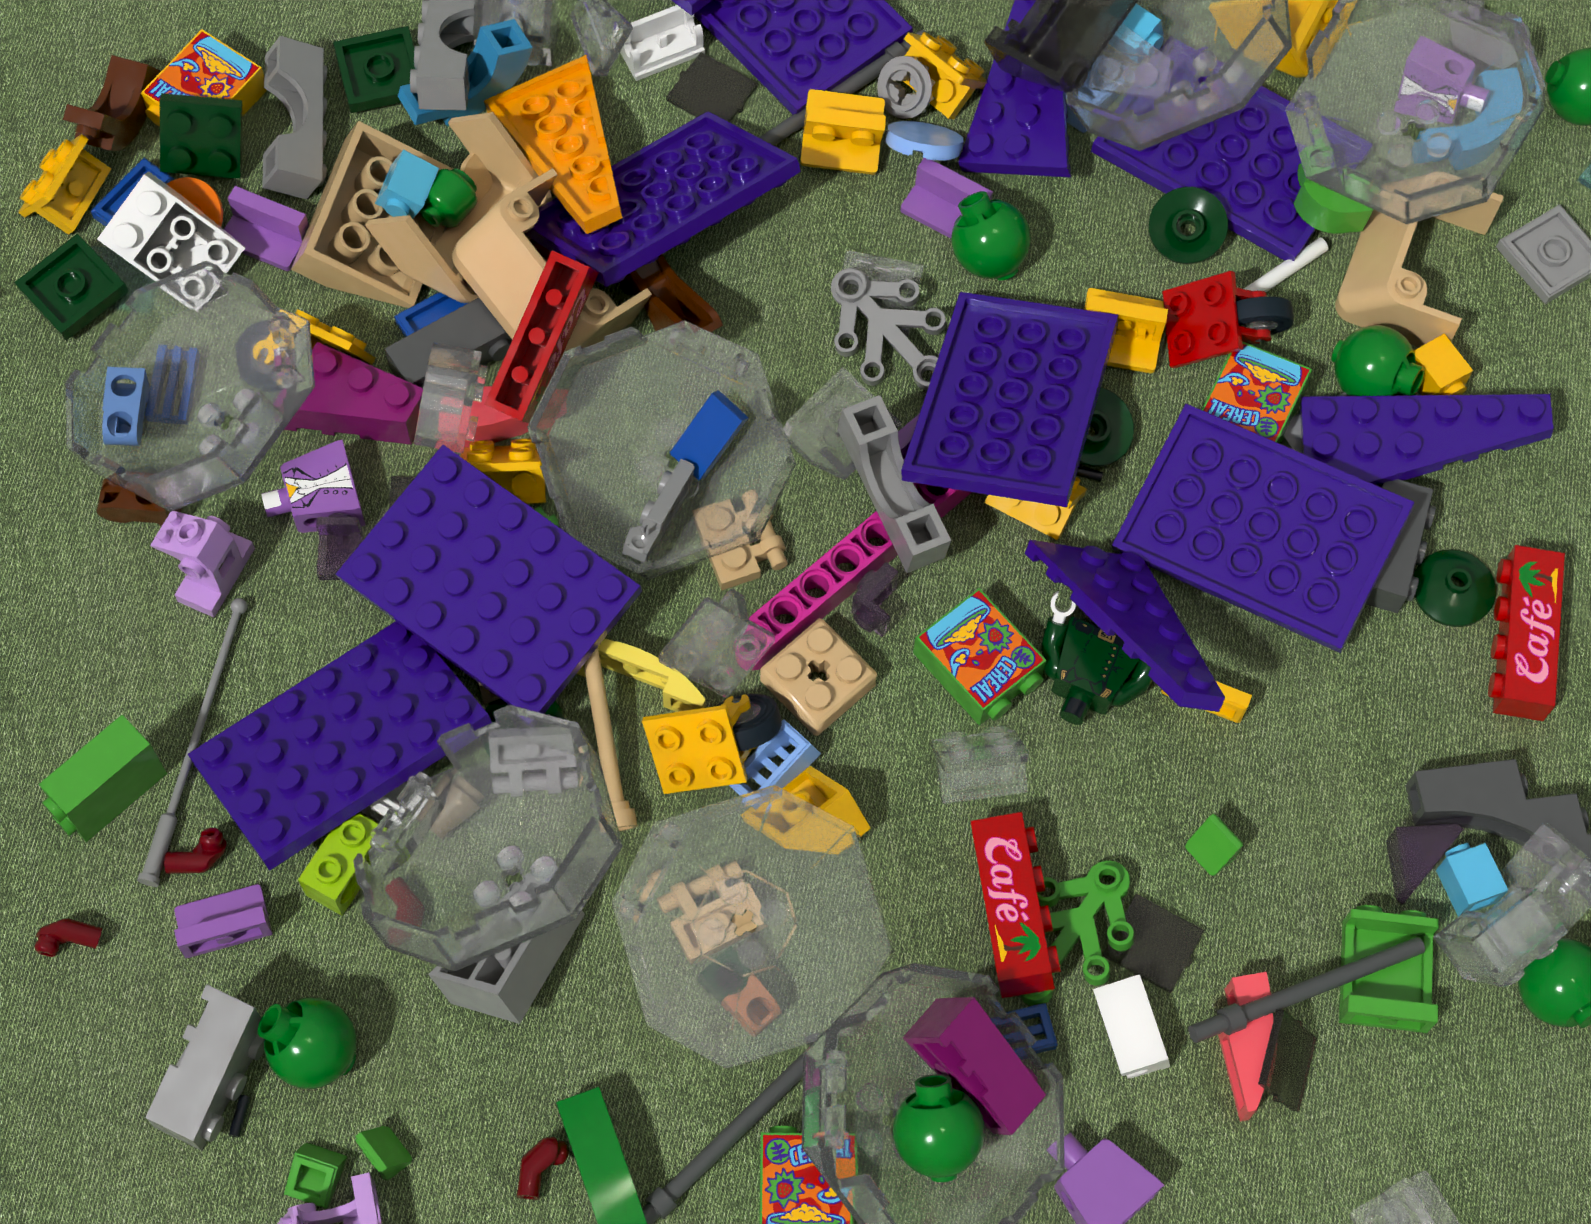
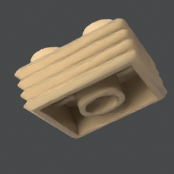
M821 618L817 619L760 669V681L815 736L820 735L875 687L877 672ZM811 673H825L826 681L820 678L812 681Z

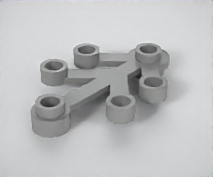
M847 268L838 272L831 283L832 296L841 305L839 332L834 338L837 353L841 356L849 357L854 355L859 348L858 337L854 333L858 308L868 319L865 361L860 367L863 382L867 385L875 386L884 379L885 371L881 362L884 337L913 369L915 384L927 391L930 381H925L922 378V374L927 370L934 371L938 357L933 355L923 356L898 327L923 328L927 334L938 335L945 329V314L938 308H929L926 311L883 309L872 299L896 298L903 306L916 304L920 297L919 286L911 279H904L900 282L870 281L863 271L856 268ZM849 284H854L859 289L855 294L849 295L844 292V288ZM907 287L912 288L915 294L910 298H904L900 295L901 290ZM931 316H937L940 318L941 323L936 327H931L926 323V320ZM843 338H851L854 341L852 347L847 349L842 348L839 343ZM869 367H877L880 373L878 376L871 378L865 374V371Z

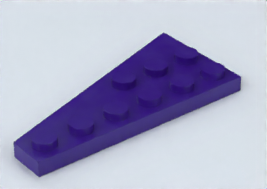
M1056 0L1014 1L986 81L987 84L983 89L958 161L962 172L1071 178V168L1068 162V150H1070L1069 137L1066 125L1068 111L1066 75L1063 67L1064 43L1061 26L1063 25L1062 4L1056 3Z
M1550 394L1301 397L1300 401L1302 454L1381 487L1385 482L1397 479L1404 481L1441 470L1443 465L1462 460L1463 463L1479 458V454L1496 449L1507 451L1551 438L1554 429Z
M1029 540L1024 554L1033 562L1041 560L1048 566L1046 575L1054 583H1063L1073 591L1070 599L1107 636H1114L1116 633L1124 641L1122 650L1131 659L1139 658L1151 668L1148 676L1178 706L1215 712L1220 711L1225 700L1224 694L1141 556L1132 552H1123L1122 554L1105 552L1095 546L1080 548Z

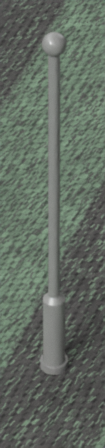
M236 598L231 602L230 607L233 613L167 812L160 816L142 873H139L137 881L144 885L159 886L161 880L159 876L164 864L165 854L168 852L178 821L175 813L192 764L187 754L198 746L240 616L248 608L247 602L242 598Z

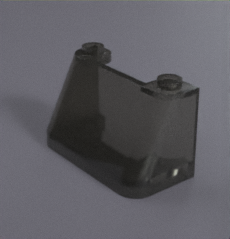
M1036 0L1021 23L1011 19L1008 23L1010 29L1008 31L994 26L984 42L999 68L1014 77L1068 93L1080 88L1084 84L1089 69L1138 0Z

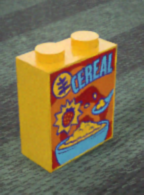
M201 29L146 86L141 95L146 106V115L153 123L160 127L159 100L161 93L242 100L243 117L267 90L264 88V73L261 66Z

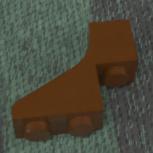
M663 254L654 262L645 264L629 273L619 282L625 294L637 295L646 288L652 293L644 308L659 339L697 346L710 340L713 337L712 331L723 326L716 310L675 274Z

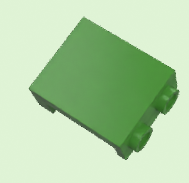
M1374 905L1357 906L1356 909L1350 910L1342 921L1341 966L1414 937L1422 939L1425 945V952L1340 986L1339 1023L1428 1033L1438 1022V1005L1432 1004L1433 936L1439 929V919L1428 918L1426 913L1417 910H1405L1399 914L1385 913L1381 907Z

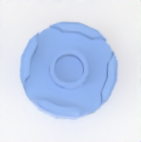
M917 121L892 122L887 126L885 140L890 148L902 154L913 155L914 150L923 153V158L927 160L944 161L957 158L961 153L964 142L963 137L953 130Z

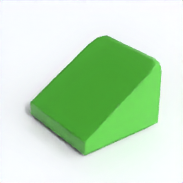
M1212 814L1187 841L1185 848L1209 875L1216 876L1236 859L1243 847V843L1217 815Z
M388 1126L362 1131L355 1136V1141L383 1180H390L412 1162V1156Z
M304 1143L294 1154L284 1195L308 1203H314L327 1209L342 1174L347 1156L310 1143Z

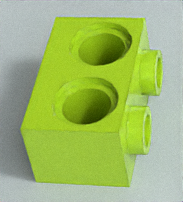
M357 813L331 830L298 879L305 895L343 916L390 844L384 827Z

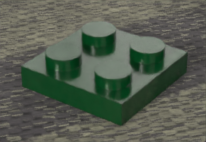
M409 26L333 42L351 113L401 103L398 98L400 86L410 84V71L415 69L414 45Z
M161 93L159 100L160 172L240 179L242 172V100Z
M78 233L14 282L19 291L66 341L129 292L126 284Z

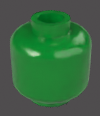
M460 169L438 170L425 204L420 210L422 217L434 227H439V225L447 228L459 226L477 204L475 193L477 187L474 181Z

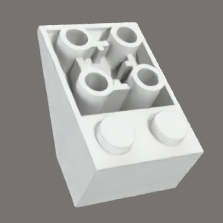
M150 172L143 175L97 238L101 243L197 312L200 311L246 248L181 194Z

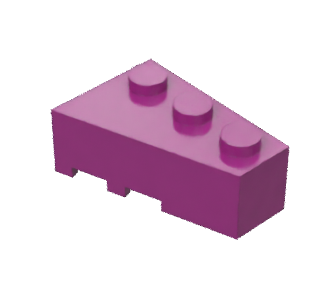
M319 342L313 347L277 406L284 430L297 431V428L321 430L322 434L335 436L336 432L359 435L360 439L410 445L431 412L426 389Z
M975 997L937 998L902 1037L936 1074L950 1076L952 1088L963 1091L976 1103L982 1114L984 1125L993 1134L1013 1135L1046 1096L1037 1083V1076L1023 1064Z

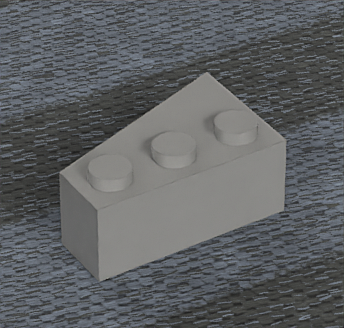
M530 875L489 914L493 920L475 938L468 935L459 944L462 950L444 968L437 965L428 974L450 1004L518 1024L523 1020L585 915L565 884Z
M207 984L201 998L207 1000L208 1003L197 1027L192 1024L187 1025L182 1038L188 1040L189 1043L177 1064L169 1065L145 1117L154 1128L201 1151L207 1141L212 1142L218 1136L224 1123V1117L221 1115L229 1101L237 1100L242 1093L247 1081V1076L244 1074L252 1060H259L265 1052V1039L258 1035V1025L261 1016L256 1008Z

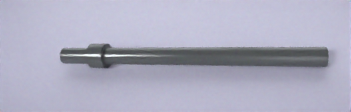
M920 30L915 34L922 35L925 31ZM906 41L902 43L895 42L885 49L884 55L843 81L830 92L853 94L877 78L882 68L891 59L904 56L911 45ZM806 108L798 114H793L759 138L775 146L804 126Z
M1414 937L1239 1006L1237 1003L1223 1007L1217 1011L1216 1016L1190 1025L1188 1027L1189 1035L1195 1043L1223 1032L1231 1035L1245 1029L1248 1022L1423 954L1425 952V945L1421 938Z
M816 1039L663 1189L657 1187L645 1199L647 1204L642 1210L647 1224H653L659 1217L664 1220L677 1207L675 1202L829 1053L822 1042Z

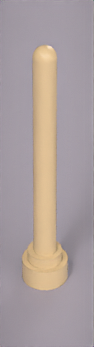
M597 647L585 662L584 670L607 804L603 805L604 813L601 814L604 833H613L633 829L638 825L635 809L630 808L629 801H624Z

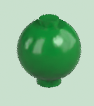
M1582 48L1566 54L1559 61H1554L1546 73L1545 82L1548 83L1547 95L1550 105L1560 118L1574 125L1590 126L1591 48Z
M985 191L967 196L958 204L961 215L955 221L951 235L952 249L957 261L966 271L980 278H997V280L1003 281L1013 277L1019 271L1018 267L1024 262L1030 249L1031 233L1026 218L1012 204L999 199L990 200Z
M1381 325L1362 327L1352 332L1345 340H1339L1332 353L1331 361L1335 363L1336 380L1342 391L1348 396L1416 395L1424 379L1425 367L1416 364L1412 345L1405 336L1390 327Z
M1546 931L1529 938L1521 945L1518 951L1524 959L1518 972V989L1526 1008L1536 1018L1552 1026L1573 1027L1579 1025L1580 1028L1590 1026L1591 947L1569 938L1553 940Z
M306 997L294 1000L284 1007L280 1004H273L265 1011L259 1022L258 1035L265 1039L264 1050L268 1064L281 1080L291 1086L302 1089H316L327 1086L341 1076L346 1075L355 1063L356 1033L353 1023L342 1008L329 1000Z
M943 1074L926 1075L915 1080L916 1092L906 1097L899 1106L893 1122V1140L899 1156L912 1170L930 1177L932 1181L948 1182L956 1179L957 1174L971 1166L980 1154L985 1137L984 1120L976 1103L963 1091L952 1088L950 1076Z

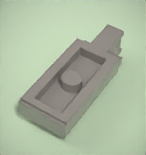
M680 459L673 473L670 471L664 473L657 488V493L660 494L656 502L652 500L647 502L639 521L642 525L629 529L622 554L639 560L641 563H646L653 549L657 548L690 490L695 470L694 464Z

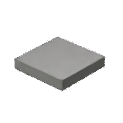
M1560 204L1500 239L1496 246L1545 305L1591 277V239Z

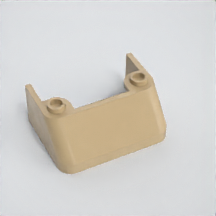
M493 112L454 117L448 122L470 153L463 161L460 170L466 173L477 187L475 192L477 204L459 226L447 228L436 243L432 245L410 215L369 219L365 224L366 228L403 274L464 304L470 303L479 297L453 264L452 252L458 240L503 197L538 177L530 162ZM549 190L538 208L552 201Z
M553 168L503 197L458 240L452 252V261L456 269L512 340L546 264V261L525 236V233L530 231L537 223L539 218L538 206L558 175ZM592 288L556 370L631 324L652 295L648 288L618 307L605 292Z
M1435 175L1378 191L1371 203L1373 212L1360 233L1335 302L1338 315L1346 322L1360 327L1381 325L1395 329L1405 336L1411 345L1417 347L1423 346L1444 333L1452 341L1462 318L1423 305L1427 295L1426 282L1417 273L1402 268L1419 217L1422 213L1486 235L1504 196L1444 175Z

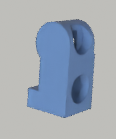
M107 367L102 408L104 411L102 433L105 445L140 446L145 405L148 403L150 392L145 368ZM130 379L136 384L117 383V381Z

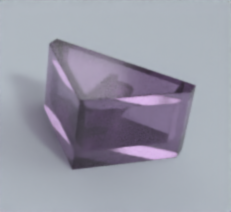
M1458 824L1396 827L1386 840L1395 899L1402 905L1463 831L1462 827Z

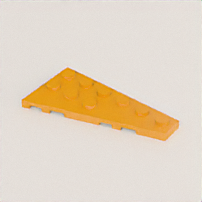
M587 55L484 100L487 113L493 112L538 176L552 168L556 171L558 175L552 183L550 190L586 234L602 229L623 218Z

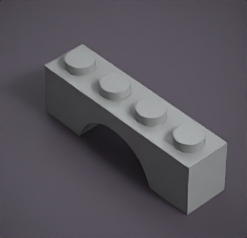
M423 0V23L418 24L419 46L414 48L415 69L410 71L411 93H417L419 109L466 110L470 88L467 54L455 51L453 48L467 42L476 41L479 25L478 0Z
M279 36L265 55L264 88L274 94L287 108L293 124V133L278 135L264 152L262 188L307 199L317 187L323 185L327 173V166L323 163V150L327 141V132L323 130V117L327 109V99L323 97V85L326 81L328 70L327 66L323 64L324 48L284 36Z
M881 395L842 409L837 430L906 573L944 559L952 540L934 504H930L922 498L913 482L902 481L901 469L904 460L900 450L898 430Z

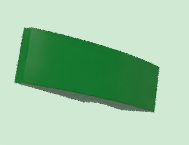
M596 1087L556 1102L597 1224H647L600 1088Z

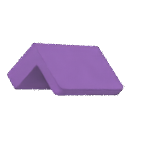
M923 158L917 167L915 185L901 204L900 211L951 238L954 223L961 215L958 204L967 196L980 191L987 192L990 200H992L993 191L933 160Z
M234 186L228 196L233 215L224 230L246 247L242 252L243 254L282 270L290 271L309 227L306 214Z
M258 884L183 904L174 909L178 929L174 930L177 946L186 959L273 935L263 890Z

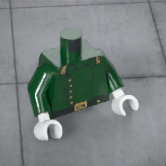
M1057 591L1051 598V609L1054 615L1048 618L1041 644L1042 656L1047 660L1044 669L1045 674L1054 680L1051 691L1065 698L1059 712L1060 717L1069 723L1081 725L1089 709L1106 715L1112 706L1123 707L1144 694L1152 682V679L1148 676L1151 668L1139 658L1131 659L1122 650L1124 641L1118 635L1107 636L1099 627L1073 616L1068 623L1066 616L1074 612L1076 604L1072 601L1068 609H1059L1055 604L1059 592Z

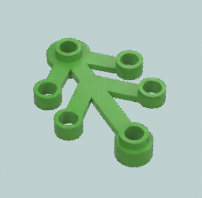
M1102 861L1095 864L1089 870L1087 877L1057 882L1053 878L1044 877L1045 888H1052L1055 892L1050 897H1043L1037 893L1039 905H1048L1049 907L1056 905L1061 899L1086 896L1077 908L1050 913L1053 931L1062 930L1051 946L1056 945L1059 964L1061 965L1080 938L1085 958L1083 963L1084 978L1089 984L1094 986L1103 985L1110 978L1109 963L1102 957L1094 917L1103 905H1105L1110 923L1107 930L1109 945L1114 950L1126 951L1132 947L1135 940L1133 927L1126 922L1121 900L1130 888L1129 873L1123 865L1115 861ZM1104 876H1113L1116 879L1110 885L1100 882ZM1118 931H1125L1129 934L1128 938L1123 941L1115 940L1113 935ZM1095 965L1102 966L1105 969L1098 976L1091 975L1088 971ZM1054 990L1019 996L1024 1003L1034 1006L1048 1003L1053 996Z

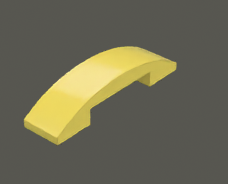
M604 639L598 646L602 667L663 689V707L675 712L706 708V699L687 677L664 660L637 647L609 639ZM583 665L577 674L586 677Z

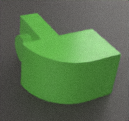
M1325 146L1309 147L1303 163H1300L1298 166V181L1301 188L1293 203L1297 213L1307 224L1323 232L1336 234L1363 231L1373 212L1365 178L1334 179Z

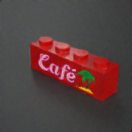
M551 251L484 405L522 422L533 423L599 272L560 253Z
M1515 545L1507 558L1501 559L1499 562L1496 580L1497 583L1502 584V595L1498 596L1494 608V620L1500 621L1499 634H1495L1491 646V658L1497 659L1496 672L1491 674L1488 686V696L1494 698L1493 713L1544 721L1555 707L1565 553Z
M1022 812L970 821L1002 998L1054 990L1052 973H1058L1061 970L1056 945L1047 947L1045 933L1052 932L1053 927L1049 906H1039L1037 893L1046 890L1041 865L1032 867L1030 853L1038 852L1034 826L1025 828Z

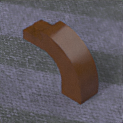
M111 55L105 82L96 102L89 109L67 104L63 120L77 125L75 138L83 134L89 139L86 144L110 151H120L133 141L143 126L147 115L141 92L161 71L148 64Z

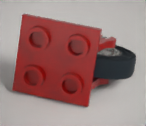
M1227 271L1162 291L1164 308L1168 309L1166 334L1169 365L1173 369L1243 350L1242 341L1249 344H1260V341L1263 340L1271 341V335L1289 329L1294 322L1293 307L1288 299L1267 297L1265 291H1250L1237 288L1236 276L1233 271Z

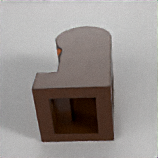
M142 476L107 477L102 482L96 512L100 517L113 522L158 523L162 527L171 510L181 512L184 495L172 478Z

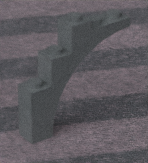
M1516 759L1415 771L1405 785L1415 826L1452 825L1482 830L1514 841L1547 860L1569 878L1591 903V834H1587L1589 829L1588 814L1584 807H1580L1577 793L1526 799L1528 783L1524 773H1519Z

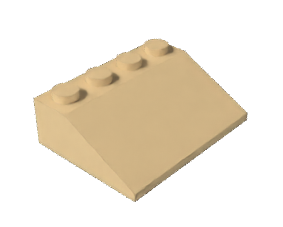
M358 121L343 142L291 270L328 288L406 308L414 306L422 283L403 274L366 228L365 224L369 219L392 217L384 208L375 204V201L391 164L403 149L438 167L439 170H452L453 168ZM420 211L413 218L425 236L434 245L442 235L445 227L439 225V227L432 226L422 217Z

